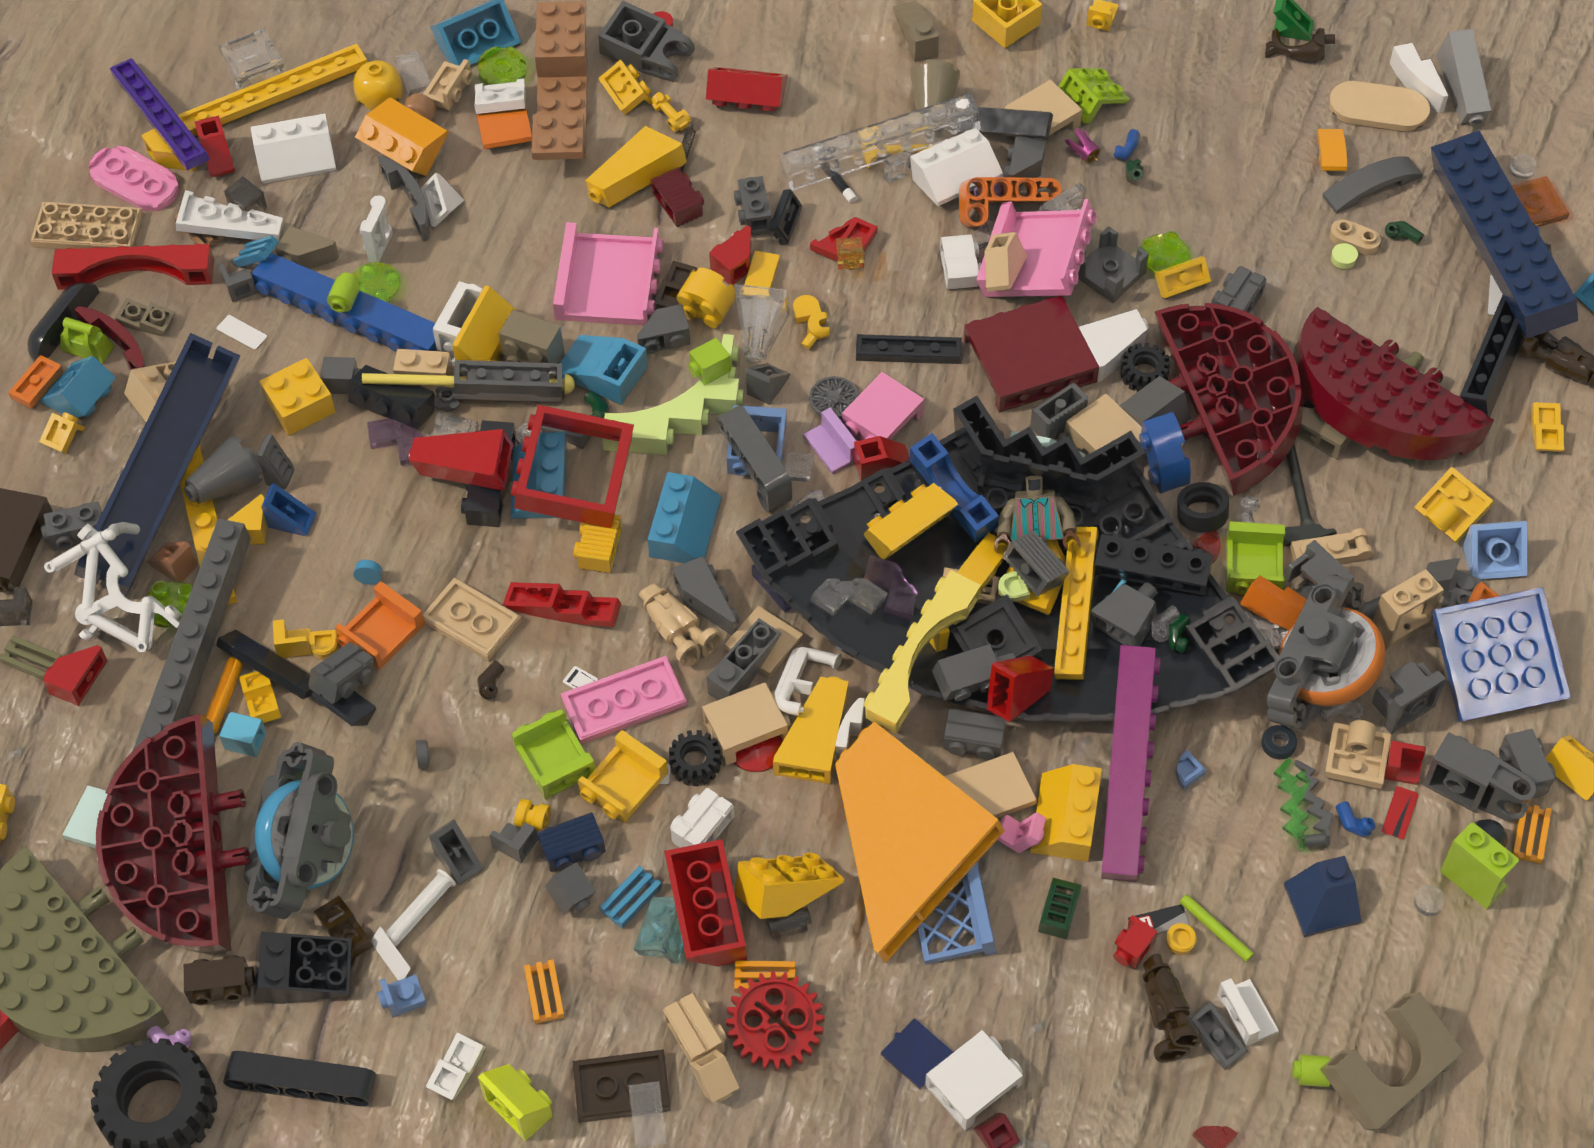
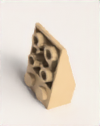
M176 361L132 369L130 371L124 394L146 422Z

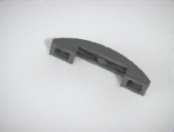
M384 155L378 156L381 174L391 190L399 186L402 187L413 205L410 208L413 225L423 241L428 240L430 233L429 218L425 199L418 183L399 163Z
M1392 157L1372 163L1351 173L1323 193V197L1337 214L1358 205L1359 198L1396 182L1403 186L1421 178L1423 174L1409 157Z

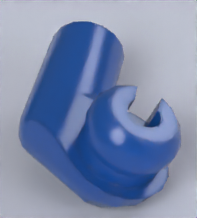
M1347 801L1336 805L1335 808L1346 831L1360 837L1371 835L1375 829L1373 819L1370 817L1362 819L1355 817L1350 803Z

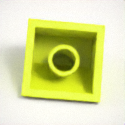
M510 1064L483 1072L478 1076L484 1100L524 1141L529 1139L553 1117L550 1107L552 1101L541 1089L536 1092L531 1087L530 1083L532 1082L523 1070L518 1069L516 1071Z

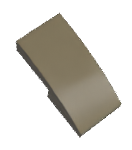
M126 298L115 320L122 326L130 329L164 335L175 312L150 302L149 306H145Z

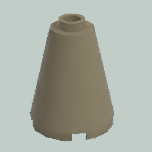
M929 59L925 60V64L918 66V62L915 63L911 68L910 76L918 126L925 132L934 133L943 127L960 80V71L958 68L955 71L953 64L949 62Z

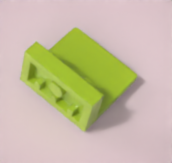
M1099 67L1069 68L1058 86L1082 109L1081 121L1083 123H1091L1102 104L1127 103L1129 101V97L1124 93V89L1110 79L1109 73Z

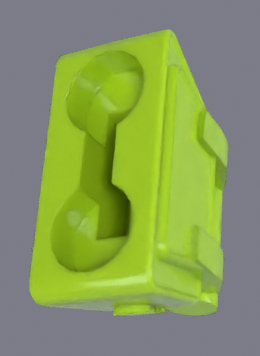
M68 317L63 320V327L65 328L61 334L60 349L82 358L94 356L103 364L114 348V345L102 333L101 329Z

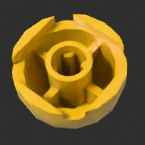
M374 60L363 64L357 70L353 80L356 100L363 103L365 108L373 110L389 97L394 100L402 98L404 88L398 70L388 62Z

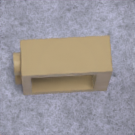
M1426 569L1385 592L1380 597L1373 622L1381 632L1387 650L1432 624V611L1438 608L1444 589Z

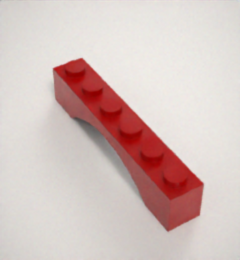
M210 244L55 249L52 276L58 290L66 289L68 286L79 282L94 283L107 276L129 271H152L166 274L185 285L212 284L214 257Z

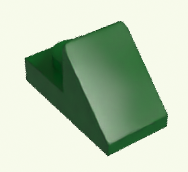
M1276 0L1273 12L1276 16L1274 30L1275 28L1278 29L1280 37L1304 41L1310 40L1314 21L1294 0Z

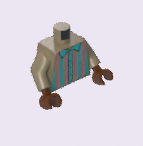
M1042 476L1026 477V491H1017L1015 498L1008 500L998 518L997 536L999 538L994 543V551L996 553L998 544L1004 543L1008 548L1014 539L1016 540L1018 537L1020 538L1033 530L1044 540L1063 539V545L1067 551H1069L1067 543L1070 540H1076L1078 549L1081 547L1079 537L1075 534L1077 529L1073 511L1062 497L1056 496L1055 490H1043Z

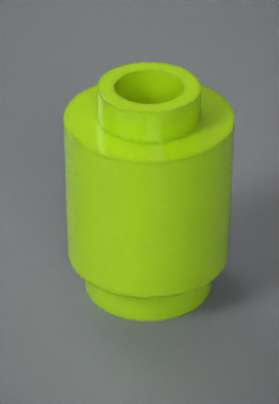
M344 272L336 277L327 297V303L334 311L342 313L352 309L360 290V281L355 275Z
M1300 1054L1298 1060H1293L1292 1078L1297 1079L1300 1086L1329 1087L1330 1082L1320 1069L1331 1060L1330 1056Z

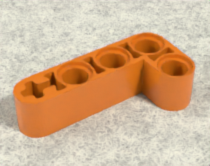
M975 177L968 179L959 188L960 222L967 228L983 225L988 219V203L1012 201V203H1047L1054 201L1061 195V184L1054 178ZM971 183L975 184L978 188L977 196L971 195L969 191ZM995 184H999L1002 187L1001 197L997 196L994 192ZM1020 184H1023L1027 189L1025 197L1019 193ZM1046 187L1051 192L1050 194L1048 192L1037 193V189ZM971 209L978 213L977 222H973L970 219L969 213Z

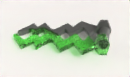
M1288 758L1273 774L1284 780L1277 788L1292 795L1280 807V811L1292 817L1282 829L1297 840L1299 851H1303L1305 847L1319 845L1328 848L1330 845L1329 827L1333 813L1323 810L1322 807L1325 805V801L1310 793L1319 783V779L1311 776L1315 769L1295 760L1294 765L1302 771L1296 774L1295 777L1285 772L1291 764V759ZM1298 779L1305 783L1301 788L1294 785ZM1302 801L1312 804L1307 809V813L1296 808ZM1309 814L1320 819L1313 826L1314 830L1321 832L1320 834L1304 835V832L1308 830V826L1302 825V823L1309 817Z

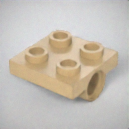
M1355 720L1350 725L1334 722L1323 777L1381 789L1384 782L1391 734L1376 731L1375 725L1365 720Z

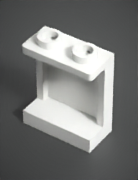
M460 281L433 327L437 351L450 352L453 365H455V357L452 344L483 290L475 284H467Z
M982 1030L926 1074L925 1086L966 1131L975 1124V1117L1012 1087L1018 1089L1022 1085L1023 1071L1014 1059H1008L1004 1055L1000 1043L993 1036L988 1037Z

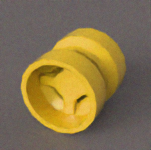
M522 798L515 812L514 826L521 828L526 822L535 827L536 832L547 829L551 816V806L543 803L533 805L531 800Z

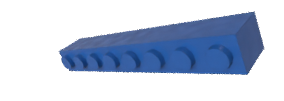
M270 253L267 259L261 261L251 273L255 288L261 294L273 296L284 304H291L300 308L307 314L317 315L328 323H335L344 327L351 333L361 334L374 343L379 342L388 346L395 352H397V349L437 351L433 327L436 323L360 290L350 311L336 312L327 303V297L335 281L334 279L276 254Z

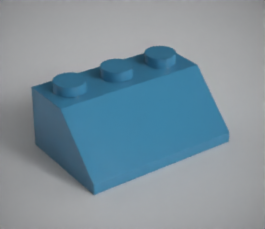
M489 0L430 26L441 52L449 63L460 66L464 59L469 60L470 65L521 43L504 0Z
M540 432L527 489L566 497L568 448L565 432ZM523 443L514 448L512 485L513 481H519L520 478L516 471L519 458H525L526 453L522 452ZM511 495V519L558 518L515 509V496Z
M667 472L647 539L649 557L686 563L702 556L705 559L721 503V496L694 476Z

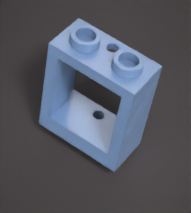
M743 406L760 431L778 432L776 455L783 464L787 409ZM728 443V474L738 476L750 475Z

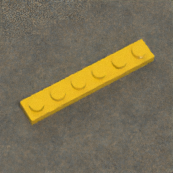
M1076 527L1077 532L1075 534L1081 542L1079 549L1076 540L1068 542L1069 551H1067L1066 568L1070 572L1065 577L1063 584L1054 669L1055 679L1084 680L1095 573L1094 564L1099 534L1097 527Z

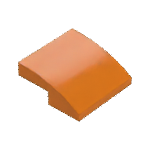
M526 106L524 109L476 114L483 149L532 141Z

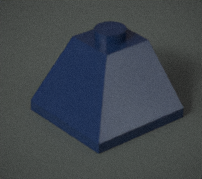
M1345 856L1317 862L1284 882L1285 890L1304 937L1361 922L1356 882Z

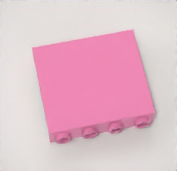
M1089 199L1084 200L1081 210L1016 212L1012 201L1002 202L990 240L994 234L1016 232L1027 254V258L1011 289L988 292L986 289L984 255L976 279L984 297L1072 295L1074 285L1078 283L1080 266L1084 263L1086 246L1089 245L1091 240L1090 233L1092 227L1097 221L1096 211L1092 208Z
M566 222L553 301L555 320L645 325L649 320V315H653L655 311V300H652V295H657L658 280L655 279V274H660L661 260L657 258L658 254L663 253V238H659L658 228L654 227L653 237L578 233L577 223Z

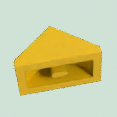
M262 494L228 519L229 521L245 524L251 538L249 545L266 544L268 526L261 508L265 499Z

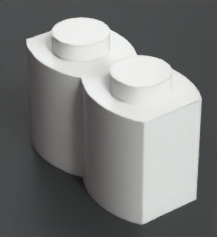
M971 234L941 237L940 255L947 289L978 287L976 279L982 264L977 263L976 259L979 257L978 242H973Z

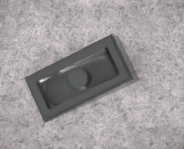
M1211 1001L1189 1016L1191 1023L1200 1031L1201 1044L1223 1069H1226L1248 1052Z

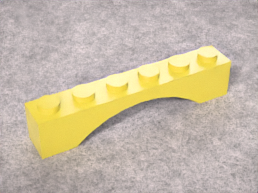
M950 570L946 578H940L935 587L936 594L932 601L928 599L921 610V619L918 623L913 622L906 636L908 640L905 645H899L892 658L894 661L890 669L885 668L878 680L880 685L876 692L871 691L868 694L863 705L866 707V719L876 722L879 726L894 734L898 732L910 712L908 682L911 669L918 654L938 632L954 623L967 619L980 597V584L953 570Z

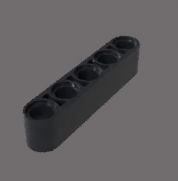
M232 1051L223 1083L237 1090L365 1107L370 1105L377 1074L370 1069L246 1051Z

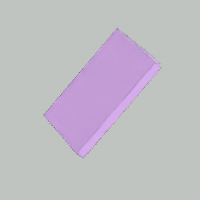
M831 407L822 411L821 425L804 433L803 437L828 470L834 474L854 463V442L856 440Z

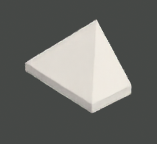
M435 173L421 187L430 223L433 227L439 225L464 201L438 173Z

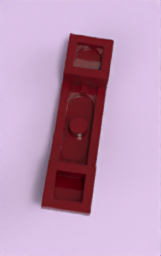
M81 306L75 308L80 322L99 327L103 334H106L125 351L123 354L130 370L146 367L137 342L124 326L97 310Z

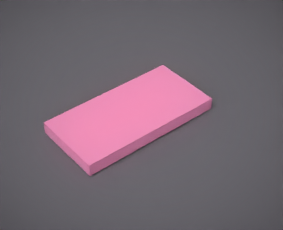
M667 656L561 693V699L580 744L687 706V700Z

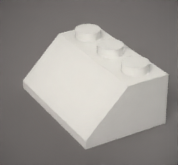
M326 114L251 127L262 184L337 171Z
M976 128L910 156L913 181L937 206L958 198L961 184L968 179L975 177H1003V172L989 141ZM971 183L969 191H973L976 185Z

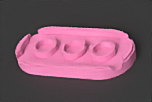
M115 146L116 148L109 149V147L101 149L90 160L91 178L97 186L137 208H142L144 211L164 209L171 205L179 194V184L172 171L128 147Z

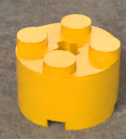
M698 268L697 271L693 269L677 294V300L679 304L683 305L686 318L694 320L695 317L700 318L707 326L716 329L738 296L736 289L731 283L727 287L722 282L724 277L710 269Z

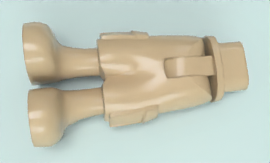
M653 583L640 591L639 596L644 601L643 607L647 610L664 640L668 644L676 645V659L683 666L694 665L699 661L700 653L707 657L718 648L723 638L719 629L714 627L704 631L699 629V618L690 608L683 605L676 597L670 594L666 588H660L657 583ZM684 636H689L692 640H687Z

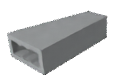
M1473 29L1448 32L1437 52V59L1460 124L1469 123L1470 125L1481 124L1490 114L1491 107Z

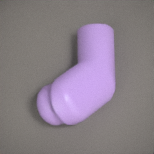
M154 1026L148 1030L146 1035L154 1043H158L160 1038L170 1039L172 1045L175 1042H180L186 1045L187 1048L192 1043V1035L186 1029H181L173 1035H168L159 1026Z

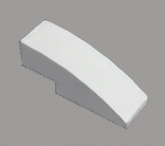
M1413 43L1394 46L1390 65L1406 88L1416 90L1425 96L1430 108L1438 113L1444 112L1448 94L1431 59L1421 61Z

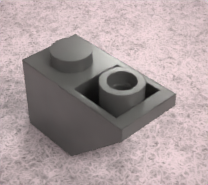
M1016 136L1014 146L1009 145L1007 161H1011L1010 165H1005L1004 177L1037 178L1041 176L1046 140Z
M683 305L657 309L637 334L638 345L645 347L646 352L651 354L660 350L680 348L691 344L689 325Z

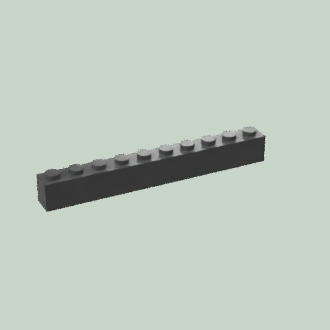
M219 518L216 522L133 750L146 738H152L164 730L165 726L188 716L251 541L244 523Z

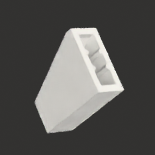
M1137 309L1079 327L1099 365L1097 382L1103 381L1122 365L1123 355L1125 351L1128 352L1129 347L1132 346L1135 349L1138 343L1141 344V347L1144 346L1149 326L1147 320L1141 318Z

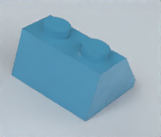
M90 356L71 363L41 398L40 402L62 414L66 412L77 418L87 417L95 410L96 405L94 403L111 391L112 386L110 384L116 377L94 356Z

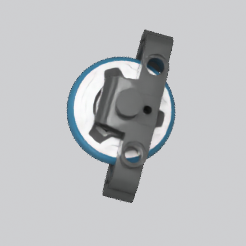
M295 742L289 750H284L280 754L275 774L265 780L249 847L251 856H247V859H251V863L245 866L244 879L249 885L247 893L248 905L254 906L256 912L283 920L287 919L292 912H297L301 909L306 890L322 887L341 873L350 857L354 838L350 812L344 800L337 793V780L332 775L334 758L326 755L324 750L301 742Z

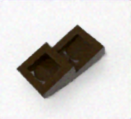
M673 261L666 280H662L655 299V305L664 308L680 305L677 300V294L692 270L695 269L697 271L698 268Z
M340 896L335 897L314 911L330 937L352 938L351 960L373 946L371 939L356 921L353 913Z

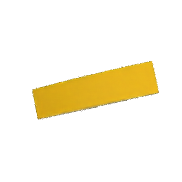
M991 533L984 537L957 572L981 585L980 596L983 588L995 576L998 566L1005 560L1003 559V554L1007 549L1006 544L1000 543L997 545L996 553L994 551V543L998 537Z

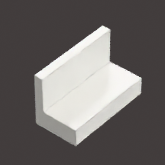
M1232 978L1220 983L1217 996L1245 1047L1279 1032L1250 979L1237 985L1234 984Z

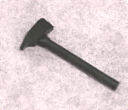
M1294 443L1286 457L1301 522L1300 526L1285 527L1284 544L1286 546H1290L1291 541L1337 534L1335 529H1325L1320 524H1315L1311 517Z

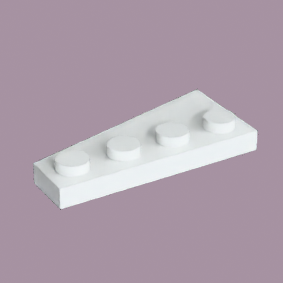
M185 190L176 220V231L252 240L273 235L279 241L283 228V218L253 209L247 212L241 210L239 205L229 203L228 206L216 203L215 198L205 196L202 199L195 197L194 192Z

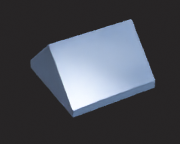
M1527 521L1470 525L1463 544L1470 575L1480 579L1527 576Z

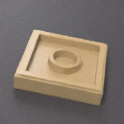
M757 606L724 644V647L729 652L758 618L780 631V638L759 672L770 678L791 654L793 649L803 640V634L765 609Z

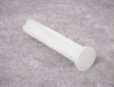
M438 869L436 871L437 876L385 932L395 947L450 886L454 887L456 885L455 881L443 870Z

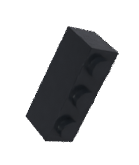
M365 365L349 380L348 402L415 429H418L434 413L435 392L419 385L362 384V373L388 374L376 368Z

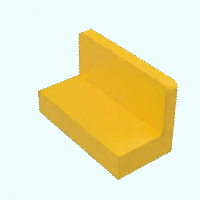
M1571 735L1561 737L1547 755L1546 760L1553 765L1557 778L1583 799L1588 800L1594 794V754Z

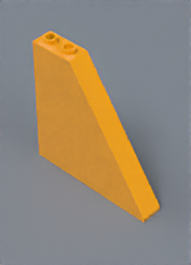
M873 722L869 727L861 731L858 739L850 748L841 753L835 766L873 947L880 958L887 963L1005 830L995 816L876 722Z

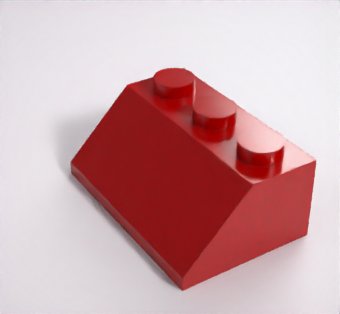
M713 67L708 69L706 100H712V105L726 106L727 102H735L736 107L751 108V104L761 105V110L775 111L776 107H780L783 104L788 74Z

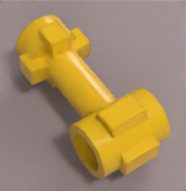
M658 92L652 97L651 103L656 112L661 110L669 117L667 124L670 129L676 133L688 127L691 122L689 114L684 109L677 112L669 104L671 98L667 94L664 95L662 92Z

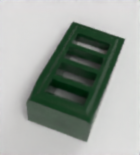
M1053 877L1038 932L1063 939L1068 938L1082 885ZM1056 888L1073 891V895L1058 892ZM1054 897H1057L1071 902L1070 904H1066L1063 902L1055 901L1053 899ZM1051 906L1068 910V912L1052 910ZM1049 915H1050V916H1054V917H1058V918L1065 919V923H1064V922H1061V921L1049 919L1048 917H1049Z

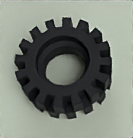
M1138 343L1135 349L1132 346L1129 347L1128 352L1125 351L1122 358L1120 375L1123 378V383L1125 385L1129 383L1128 388L1131 390L1136 387L1138 392L1159 376L1167 380L1170 362L1168 354L1165 355L1164 349L1157 351L1158 345L1154 344L1150 348L1149 343H1145L1144 347H1141V344ZM1138 364H1149L1155 368V371L1145 373L1137 370L1135 366Z
M692 730L687 731V737H684L682 733L678 735V741L674 739L672 747H669V763L672 774H675L679 782L683 779L685 785H689V782L693 781V786H698V781L701 780L703 785L708 784V777L714 780L716 773L720 771L721 751L715 738L711 740V734L707 732L702 736V730H697L696 735H692ZM691 751H701L706 755V760L700 765L693 766L687 764L684 761V757Z

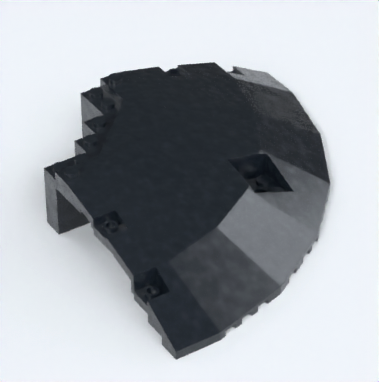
M978 396L953 409L955 432L939 442L949 453L956 471L967 486L976 494L983 495L998 515L1002 512L1007 501L1015 498L1017 491H1026V477L1042 476L1043 490H1055L1056 496L1062 497L1074 513L1076 527H1097L1099 532L1097 551L1101 534L1109 535L1110 533L1123 535L1126 539L1136 540L1143 538L1150 540L1153 544L1164 545L1169 543L1179 546L1180 549L1190 551L1194 549L1190 541L1182 536L1172 522L1173 520L1144 477L1146 452L1132 431L1082 457L1069 435L1044 449L1030 426L1005 440ZM910 457L907 461L891 469L887 468L885 470L883 468L855 485L823 500L818 501L816 497L813 499L809 498L789 510L784 508L762 521L759 518L736 531L739 540L761 577L778 595L836 649L880 673L885 668L890 669L894 662L892 658L899 645L904 646L908 640L906 636L913 622H919L922 617L921 610L928 599L932 601L936 594L935 587L940 578L943 577L944 568L959 570L974 549L984 539L983 537L975 543L950 512L945 518L882 561L863 535L869 529L867 524L878 515L882 518L891 513L889 508L901 499L906 503L913 498L910 493L922 484L926 488L930 486L911 463ZM877 486L885 488L882 493L875 492ZM803 516L811 517L808 523L801 522ZM997 528L990 532L994 536L998 537ZM1056 539L1066 558L1067 550L1063 545V539ZM1006 559L997 568L995 576L999 577V580L1007 573L1010 566ZM1094 573L1091 610L1114 591L1121 579L1095 575ZM1211 573L1206 596L1154 586L1157 590V595L1152 600L1156 602L1157 618L1140 646L1156 648L1155 657L1160 658L1159 675H1153V685H1158L1157 703L1151 702L1150 713H1156L1157 715L1232 695L1274 671L1275 663L1279 657L1268 639H1264L1253 620L1248 619L1237 600L1232 596L1228 597ZM1131 581L1125 583V585L1137 591L1143 585L1142 583ZM1063 584L1050 615L1020 603L1012 602L1008 594L1003 597L997 595V588L994 602L989 605L976 603L967 619L947 627L950 630L947 649L937 653L930 642H927L918 654L911 669L908 688L928 698L992 713L987 710L988 692L981 693L979 690L971 693L970 697L961 701H955V699L945 701L932 672L938 660L990 644L987 641L988 635L992 632H999L1004 637L1003 642L999 645H991L993 652L997 653L998 657L1014 653L1015 658L1031 655L1055 669ZM1090 613L1084 680L1055 679L1053 669L1051 690L1014 719L1026 722L1114 721L1120 646L1124 644L1093 627L1092 614ZM1180 614L1187 615L1191 621L1182 634V638L1189 640L1187 644L1189 647L1185 653L1174 652L1169 647V626ZM1227 616H1231L1235 619V622L1227 624L1224 619Z

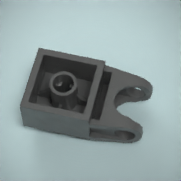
M625 1L621 2L598 35L600 54L615 61L622 60L627 66L632 64L639 72L668 81L676 79L678 69L667 57L671 55L690 56L695 51V45L690 38L666 24L665 19Z
M1448 732L1433 757L1423 786L1474 813H1476L1477 809H1480L1509 822H1517L1525 815L1528 809L1527 802H1530L1536 793V785L1529 776L1496 757L1491 751L1482 750L1469 743L1464 737L1455 736ZM1523 783L1528 787L1529 793L1527 795H1520L1514 791L1513 785ZM1511 801L1516 803L1520 809L1522 807V810L1517 814H1512L1505 809L1504 804Z

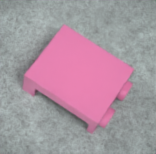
M881 372L842 412V423L852 436L859 440L877 436L892 439L911 418L918 421L924 414V398Z

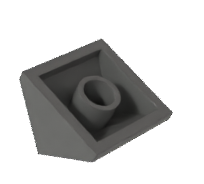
M1161 376L1119 405L1141 427L1144 421L1170 412L1174 413L1179 425L1191 420L1185 392Z

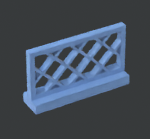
M978 862L961 879L964 886L956 895L950 892L947 895L953 899L947 910L944 912L938 907L934 909L935 913L942 916L935 927L931 928L925 923L918 927L925 964L984 952L985 956L997 953ZM965 893H966L967 901L964 900V899H962L963 896L965 895ZM958 903L969 909V913L963 922L951 916ZM946 920L959 926L951 939L938 932ZM970 921L972 922V927H973V928H971L970 926H968V924H969ZM925 930L930 933L927 938ZM966 930L974 935L976 944L963 947L956 943L962 932ZM935 936L947 943L942 952L929 953L928 946Z

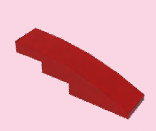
M510 582L503 606L516 612L561 622L614 627L621 602L618 598L592 597L589 591L564 590L560 584Z

